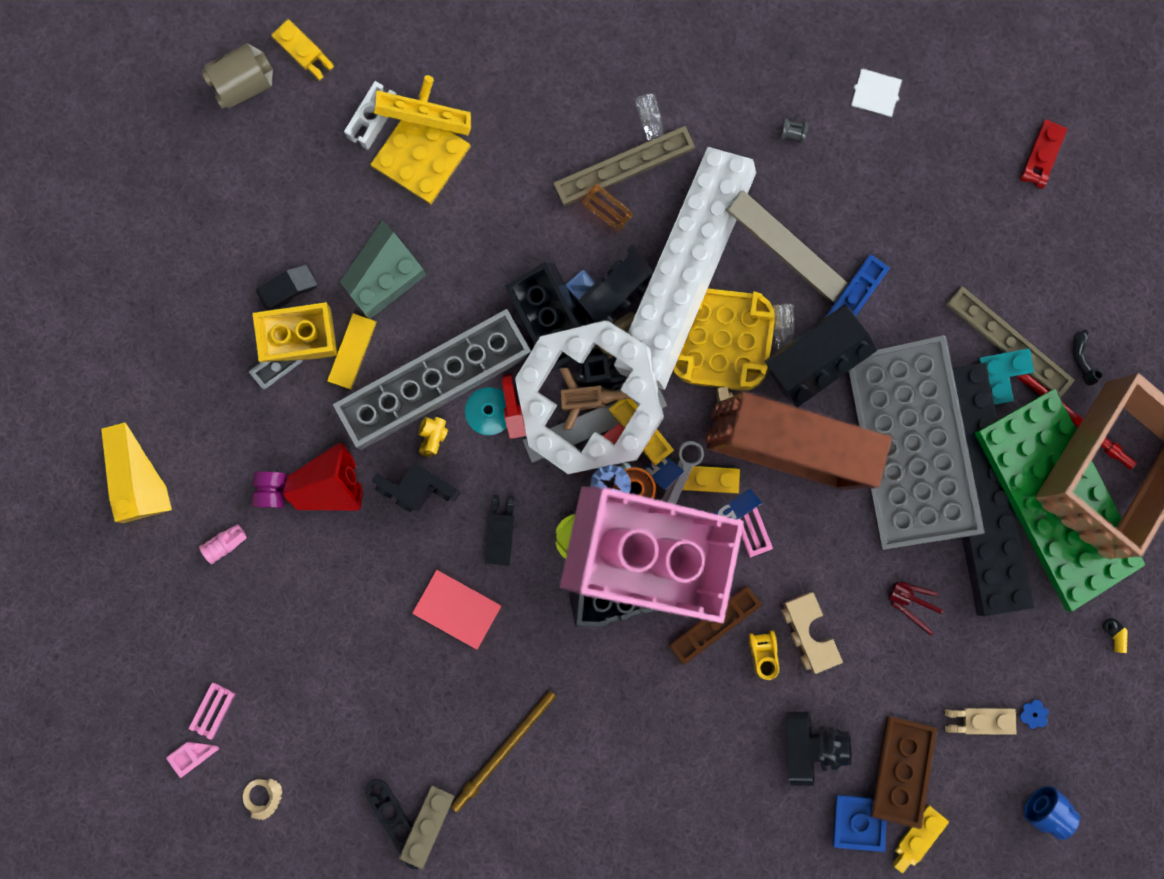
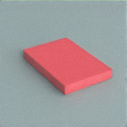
M436 570L412 614L478 650L502 605Z

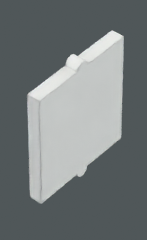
M861 69L858 83L854 86L855 94L851 106L892 117L895 103L899 100L898 92L902 80Z

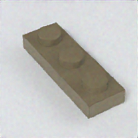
M430 786L399 859L423 869L454 795Z

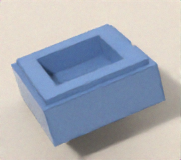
M582 270L566 286L571 294L579 300L595 282Z

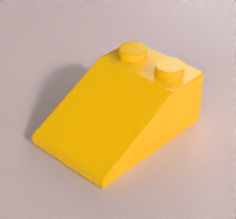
M327 302L253 313L259 362L309 360L337 356L332 312Z

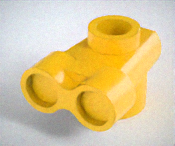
M425 417L418 430V435L425 437L418 452L420 455L431 457L437 454L439 442L444 441L448 429L444 427L446 423L444 419L438 417L433 419Z

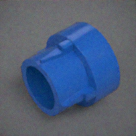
M1053 786L1039 788L1027 800L1024 807V818L1040 832H1049L1056 839L1064 840L1070 837L1078 828L1081 816L1074 810L1069 800Z

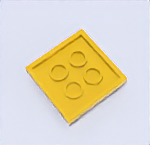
M401 120L371 163V167L431 205L471 145L450 131Z

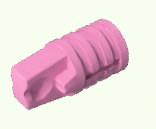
M237 524L224 532L218 533L217 536L200 545L199 549L205 559L210 564H213L221 559V557L227 555V553L232 552L247 537L244 530Z

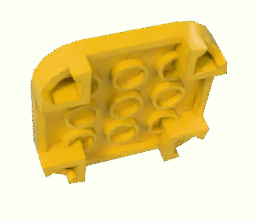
M707 288L673 369L675 375L683 382L692 385L716 388L728 387V389L739 391L751 390L759 386L768 372V366H766L764 361L770 357L775 325L774 309L770 301L763 294L755 291L752 294Z

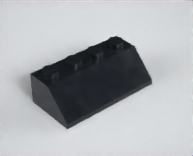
M544 262L505 285L535 345L541 336L586 325L554 263ZM597 344L593 346L589 354L599 349ZM562 352L550 372L574 363L576 360Z
M844 304L764 362L768 366L782 394L798 408L877 350L869 333L849 307Z

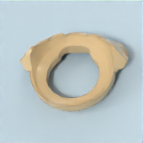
M257 779L246 786L243 792V802L245 807L250 810L251 818L265 820L275 812L280 803L279 800H281V785L273 779ZM262 785L267 789L270 800L266 806H256L250 801L249 793L254 786Z

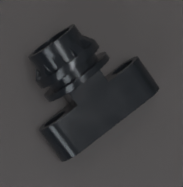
M810 711L786 712L790 786H814V762L821 763L822 771H827L828 766L831 767V770H838L842 766L852 764V747L849 731H840L836 727H829V731H826L825 726H820L819 736H812Z

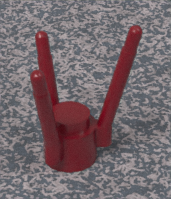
M904 581L902 584L896 582L892 588L894 591L890 592L888 599L893 601L891 606L899 609L929 635H933V631L903 605L908 606L913 601L932 611L943 614V609L915 597L912 591L932 596H938V592L913 586Z

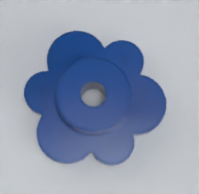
M1033 700L1030 704L1025 703L1023 705L1024 711L1020 714V720L1023 723H1028V727L1031 729L1047 725L1048 720L1046 716H1048L1049 711L1043 707L1041 701Z

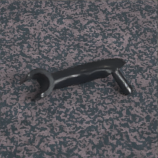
M1083 330L1074 335L1073 357L1083 373L1084 383L1092 386L1099 382L1103 373L1097 368L1092 370L1086 362L1085 348L1089 340L1087 336L1089 331Z
M578 363L579 374L574 375V378L586 387L602 386L611 391L622 388L621 385L611 387L605 384L587 383L583 370L584 365L583 363Z

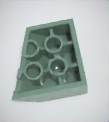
M382 220L340 283L368 319H371L427 275L397 235Z

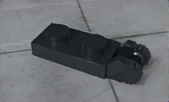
M493 495L491 514H489L485 564L510 566L514 526V497H508L506 504L507 516L497 515L500 499L499 495Z

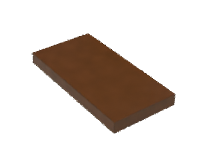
M887 716L869 817L922 829L938 728Z

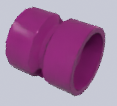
M253 472V486L256 488V491L252 493L251 507L284 508L285 497L281 489L285 488L286 473Z

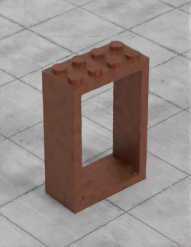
M745 392L722 400L714 405L711 418L714 419L712 428H708L705 435L707 450L843 490L879 488L892 437Z

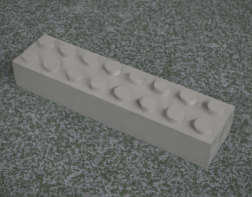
M506 309L334 403L333 406L355 447L363 450L528 358L531 351L509 311Z

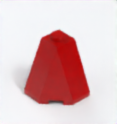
M342 442L287 476L283 490L285 499L296 510L357 511L361 509L364 493L361 482L356 483V475L353 470L356 469L354 458Z

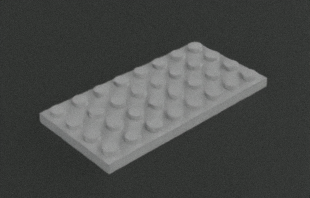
M938 336L877 350L852 368L849 374L859 427L892 437L879 488H871L882 549L984 534L946 336Z

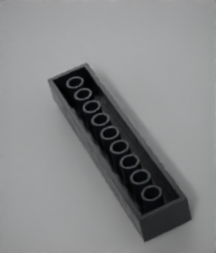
M986 362L952 368L985 532L984 534L962 537L977 616H991L1034 608L1016 513L975 435V432L997 420Z

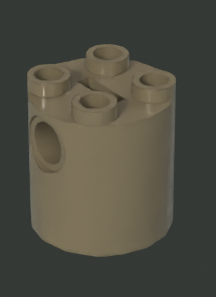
M248 43L205 64V68L202 69V75L208 86L214 85L216 89L215 98L222 109L225 107L230 109L272 87L273 69L264 52Z

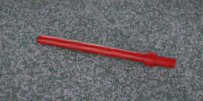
M1029 374L1015 376L1039 396L1048 392L1044 386ZM1063 403L1071 421L1075 426L1079 427L1083 418ZM1106 437L1104 438L1100 446L1106 450L1105 453L1112 459L1116 458L1129 470L1135 467L1137 462L1122 451L1123 448L1116 442L1112 443Z

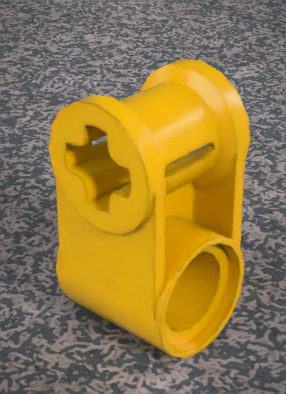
M774 630L769 631V634L761 635L749 633V646L755 674L761 679H774L779 673L777 641ZM759 642H768L767 644L758 645ZM765 661L770 662L772 665V672L769 675H763L760 670L761 664Z

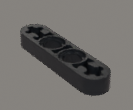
M374 779L365 788L366 798L399 854H401L402 847H404L406 841H400L396 836V831L398 828L404 827L410 833L413 826L388 784L382 779ZM374 784L376 787H383L381 791L383 799L387 796L390 798L389 801L384 802L380 807L376 804L381 801L379 796L371 794L373 790L372 785ZM386 806L395 807L397 816L394 819H387L384 816L383 809ZM405 862L409 868L419 869V867Z

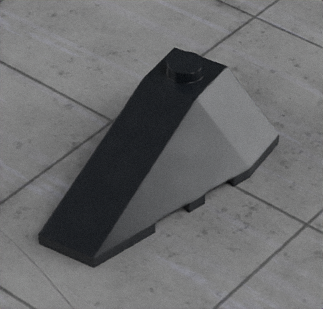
M571 590L569 594L575 626L603 627L608 625V623L619 620L623 621L630 619L629 617L659 610Z

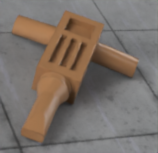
M560 369L569 388L561 390L562 410L565 412L570 411L563 430L573 429L580 410L606 408V404L614 400L633 399L621 390L611 391L602 386L578 388L570 369Z

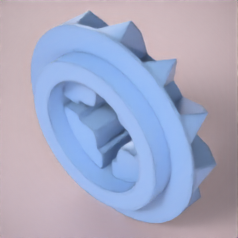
M608 465L599 468L594 473L590 487L607 488L601 482V479L610 481L616 475L615 484L621 488L619 492L629 494L631 481L626 471L621 467Z

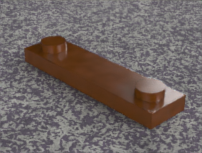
M746 585L728 599L723 623L701 619L668 646L684 666L760 608L762 604L748 585Z

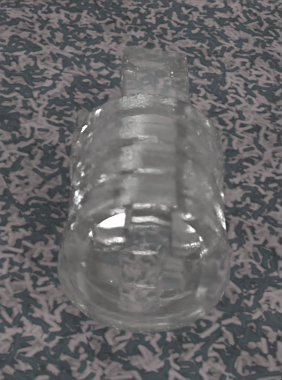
M646 94L635 99L634 102L637 106L640 122L647 138L654 140L663 136L662 117L659 113L660 110L655 94Z
M793 304L772 306L775 314L774 336L776 347L779 349L788 345L794 338Z

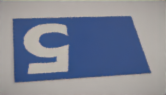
M668 457L656 466L651 462L643 469L664 490L685 472Z
M748 489L713 514L738 520L761 505L762 502L751 489Z

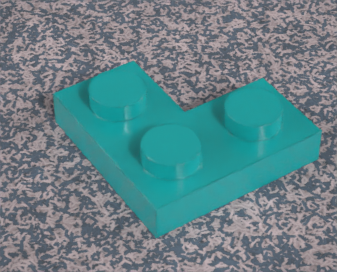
M1030 348L979 358V363L986 362L994 405L1014 401L1009 377L1034 373Z

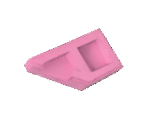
M186 742L166 757L177 775L182 778L218 751L219 747Z

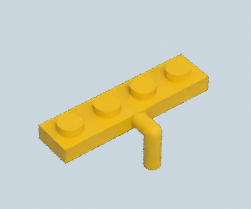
M427 75L424 77L418 100L376 90L374 114L464 135H469L471 129V112L428 102L434 81L431 76Z

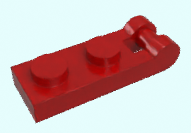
M1049 120L1043 121L1019 180L1026 183L1030 181L1036 184L1035 187L1040 189L1045 187L1068 128ZM1033 168L1041 170L1040 175L1034 173Z

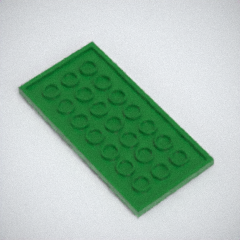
M1053 389L975 432V435L1065 611L1072 612L1145 566L1142 557L1114 559L1102 557L1093 545L1084 542L1076 531L1063 525L1058 516L1045 510L1042 507V503L1035 498L1076 432V428L1056 389ZM1091 460L1072 493L1116 528L1122 518Z

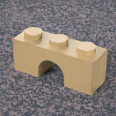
M814 592L805 593L782 603L784 609L781 610L785 622L787 624L791 623L794 632L791 633V637L796 647L801 646L804 655L800 657L806 670L810 669L811 673L817 674L843 663L833 639L828 638L816 642L809 634L810 623L814 619L823 616Z

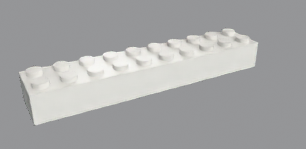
M707 147L628 331L629 335L650 348V359L658 388L665 390L736 222V219L726 209L739 191L744 190L748 194L756 175L753 159ZM618 358L616 359L615 368L621 375L629 377L633 368Z

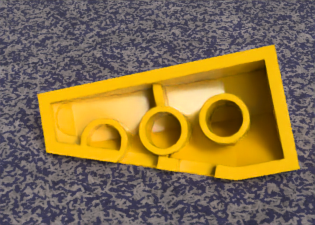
M121 423L102 428L108 492L114 521L126 523L171 511L167 487L143 452L128 425Z

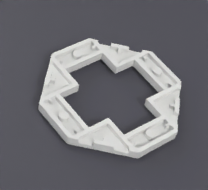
M602 321L541 336L515 378L529 447L567 474L637 460L664 418L658 398L659 392L656 377L652 369L650 348L609 321ZM597 344L633 368L621 391L639 402L640 406L616 444H613L599 433L594 432L583 451H580L545 426L557 405L538 391L562 352L579 363H584L593 346Z

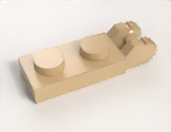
M1016 709L945 710V716L950 718L964 717V726L950 724L945 726V732L1016 734Z

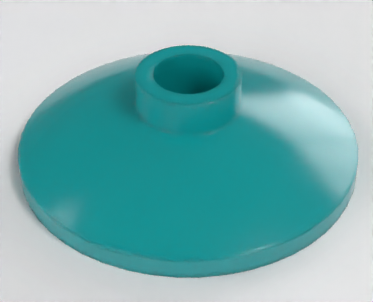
M485 387L478 389L468 398L465 405V418L474 431L483 435H495L507 428L504 417V408H506L504 392L494 387ZM486 406L493 408V412L489 415L484 413Z

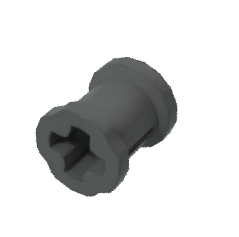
M784 118L780 139L799 140L800 143L804 144L808 131V122L802 124L791 122L788 118Z

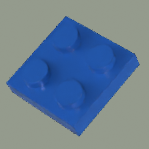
M836 794L832 843L834 848L885 852L887 821L869 817L873 797Z

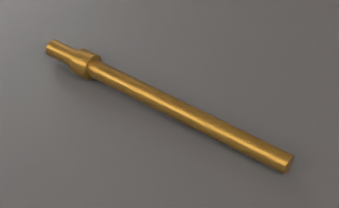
M550 690L546 693L471 782L468 781L462 788L463 792L450 806L455 812L458 813L470 798L473 799L479 793L480 786L557 697Z

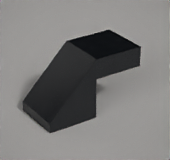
M307 265L286 270L258 287L255 291L266 310L269 311L285 306L295 295L311 291L318 284Z
M607 354L587 357L583 363L587 383L612 385L624 383L628 377L621 375L615 368L614 364L617 358L608 359Z

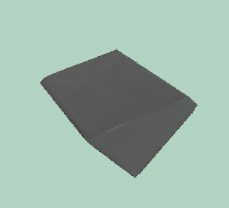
M257 360L248 367V372L261 388L265 390L302 363L303 360L259 362Z

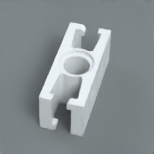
M376 81L344 131L349 140L354 143L358 140L362 147L369 150L388 117L378 114L373 120L366 119L368 114L374 113L376 90L384 92L383 85ZM392 90L388 91V93L396 95V92ZM362 126L368 128L364 137L359 136L358 139L355 138L356 133Z

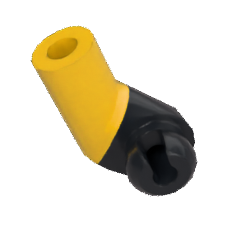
M1108 618L1103 623V629L1114 639V652L1127 653V629L1116 619Z

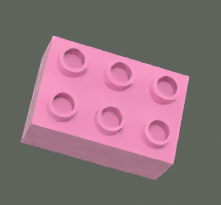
M581 487L560 588L723 623L744 521L607 488Z

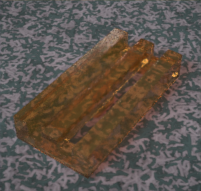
M597 183L593 185V188L581 201V204L618 233L634 214ZM596 191L623 211L626 216L623 218L595 196ZM590 199L620 221V224L617 225L590 204Z

